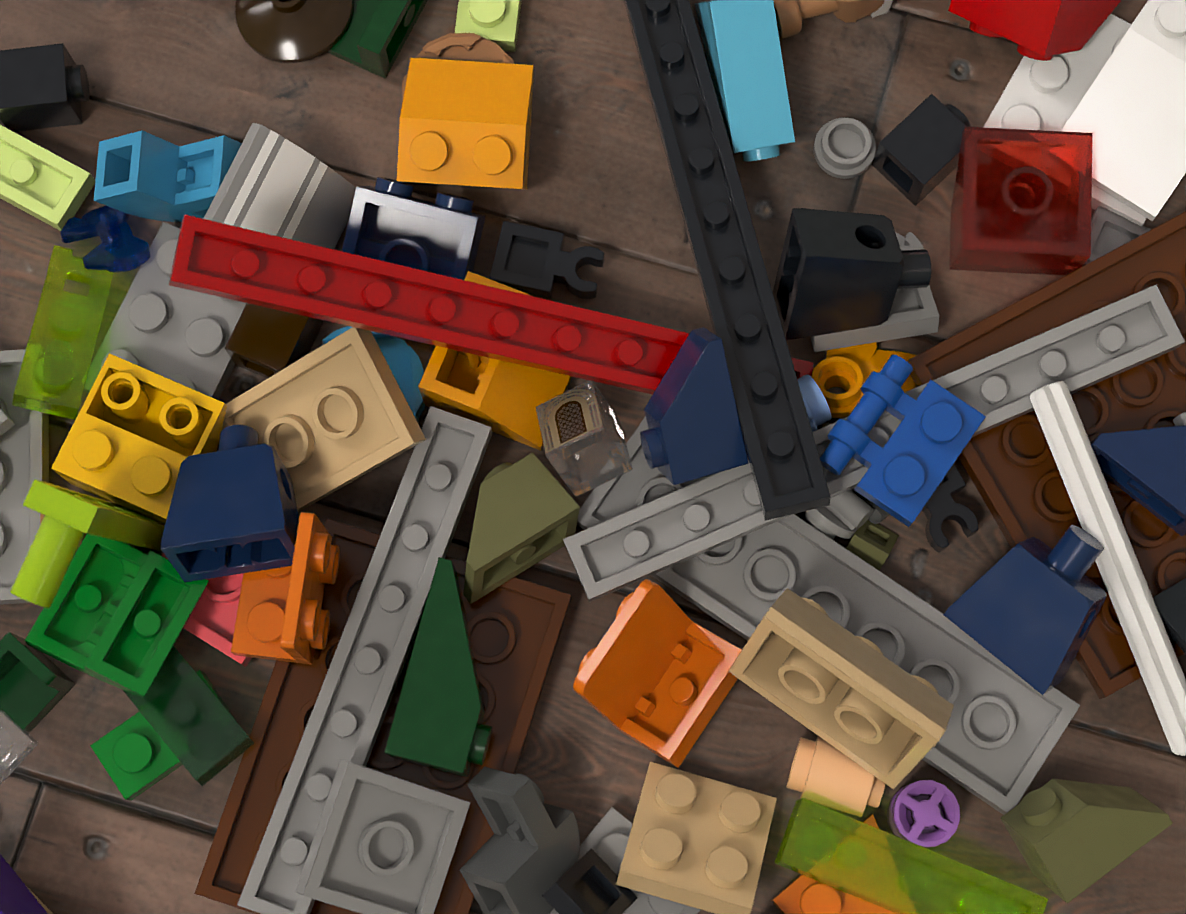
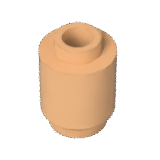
M818 736L816 741L800 737L786 788L801 792L800 799L862 817L866 805L875 808L879 807L886 784Z

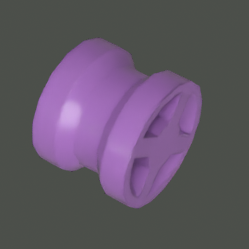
M919 780L900 788L894 794L887 808V822L892 834L902 844L912 848L935 847L947 842L956 832L960 822V806L955 795L945 785L933 780ZM911 811H912V813H913V818H914V821H915L913 825H912L913 820H912V818H911Z

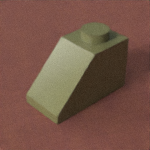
M533 452L514 464L506 462L498 465L487 474L480 484L463 595L470 604L564 547L563 539L575 534L580 506Z
M1051 779L1041 788L1031 791L1017 806L1000 818L1033 875L1067 904L1173 824L1166 812L1131 787Z

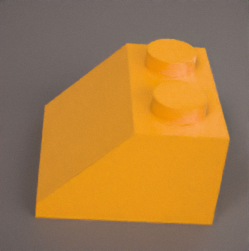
M410 58L399 123L397 181L527 189L534 65Z

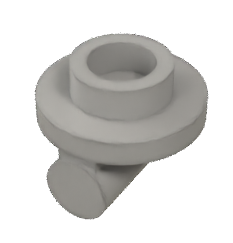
M849 490L830 498L829 506L806 511L803 519L832 540L836 536L850 539L858 528L870 518L874 509L856 493Z

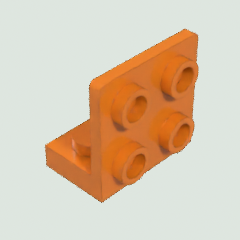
M300 513L292 566L243 573L231 653L234 655L313 665L315 648L325 649L330 627V611L321 609L325 583L334 584L337 578L340 548L339 545L331 544L332 536L316 514Z

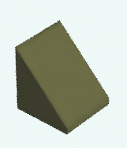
M867 520L854 533L846 549L880 571L899 535Z

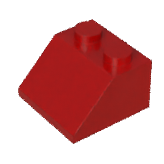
M951 0L948 11L970 21L969 28L972 31L988 37H1004L1018 44L1016 50L1020 54L1028 58L1048 61L1053 58V55L1081 50L1122 0Z

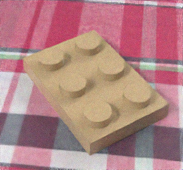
M355 327L350 328L226 403L227 409L222 430L231 425L252 427L259 434V444L274 446L290 474L298 512L426 440L372 332Z

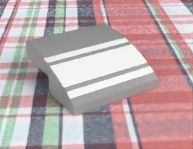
M252 123L203 219L334 249L349 220L356 187L299 146L261 124Z

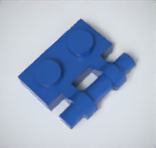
M893 354L879 373L875 371L870 373L861 386V391L864 395L846 420L838 419L828 433L827 437L831 442L820 456V461L825 469L838 476L851 458L863 464L868 470L854 490L909 527L986 416L933 380L929 381L917 400L913 399L901 388L913 371V367L905 359ZM886 410L899 419L901 423L882 448L868 437V434Z

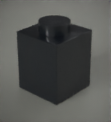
M63 43L0 50V120L7 129L18 132L82 124L81 102L89 101L90 97L88 77L84 65H76Z
M931 94L879 142L872 165L916 206L967 158L977 135L971 131L972 128L969 120L957 107L951 104L944 105Z

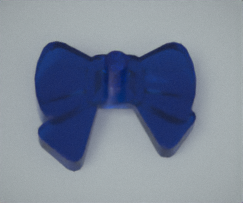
M108 206L91 210L84 214L81 219L70 218L60 233L63 243L100 237L102 243L82 259L85 269L126 272L138 268L151 257L149 244L133 236L132 230L127 223L129 214Z

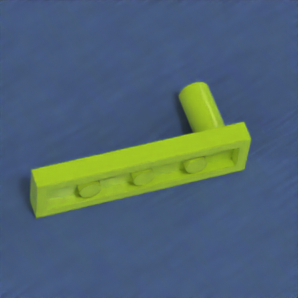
M34 479L23 506L45 516L10 593L28 602L50 609L84 533L162 552L161 539L165 525L116 503Z

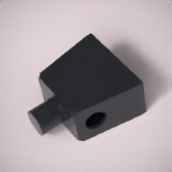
M806 208L792 209L772 292L786 340L883 324L889 318L897 289L927 288L931 280V260L928 251L925 249L901 250L892 220L884 215Z

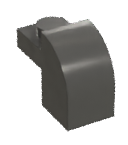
M484 767L467 785L494 834L460 869V872L484 914H550L554 908L542 895L579 859L580 836L575 815L571 810L543 803L544 795L529 777L520 773L511 774Z

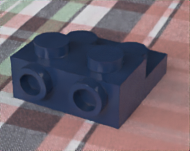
M377 177L375 187H356L342 252L461 280L465 279L468 271L473 272L486 218L485 215L472 212L474 200L443 192H437L435 203L412 197L414 185L384 177Z

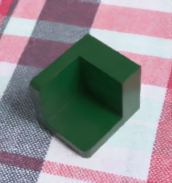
M8 632L0 640V708L19 727L31 732L73 688L75 683L42 652L26 645L24 638Z

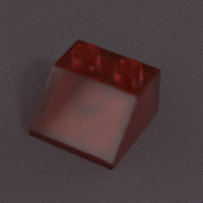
M965 127L962 134L951 206L949 270L1066 276L1081 268L1091 256L1092 133Z

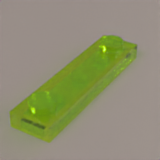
M805 798L798 799L795 802L774 862L777 865L897 914H1044L1048 898Z

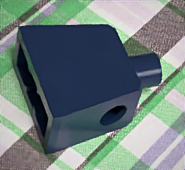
M231 425L220 432L219 451L188 456L181 462L161 539V550L184 582L292 566L299 516L290 474L274 446L259 444V434L252 427Z
M1071 525L1053 549L1041 540L1031 537L1013 547L961 595L943 615L1040 694L1044 695L1058 685L1066 676L1106 599L1107 593L1104 589L1085 575L1102 553L1104 547L1095 537L1075 525Z

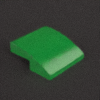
M87 534L70 563L50 609L43 608L25 639L26 645L94 678L145 698L205 591L209 580L184 582L168 559L152 551H149L147 555L124 542Z

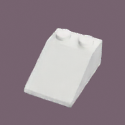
M1186 0L1147 1L1046 153L1052 159L1151 221L1157 216L1186 173Z

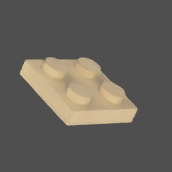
M650 761L616 885L714 914H750L777 798Z

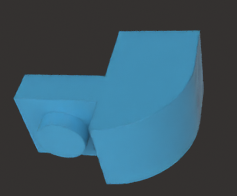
M143 130L100 141L93 201L133 216L151 220L182 222L184 215L203 219L242 143L223 135L177 146Z

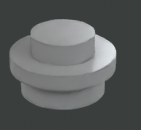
M837 118L826 123L817 133L813 149L814 157L819 167L827 174L840 179L854 178L864 173L871 165L876 151L875 139L869 128L860 121L853 118Z

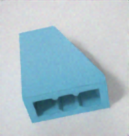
M712 0L695 3L706 61L732 152H742L745 162L780 156L779 145L795 142L774 1Z

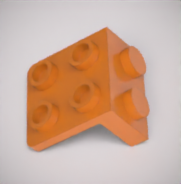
M646 579L639 584L634 592L624 598L611 627L598 646L591 649L581 661L573 689L618 731L679 768L738 678L728 671L742 649L693 622L660 585Z

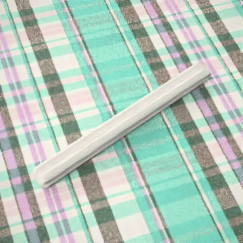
M1063 381L1048 384L1034 390L1030 394L1031 403L1082 529L1095 537L1104 547V550L1095 562L1170 748L1176 755L1185 756V676L1068 386Z

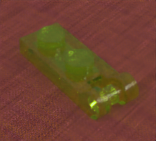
M54 245L14 390L12 405L76 420L106 309L117 260L98 256L96 262L73 256L74 249ZM71 280L91 285L88 296L64 291L66 281Z

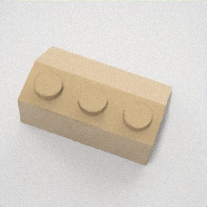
M788 588L784 590L767 611L728 671L892 789L905 778L941 739L946 731L954 707L953 704L938 694V691L930 682L922 677L910 675L883 656L882 651L872 641L853 635L829 618L826 611L818 603L811 599L800 597Z

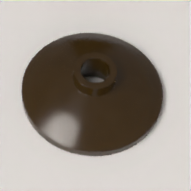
M236 0L235 18L244 40L259 55L277 62L298 63L324 54L343 37L352 19L354 0H291L289 2H281V0Z

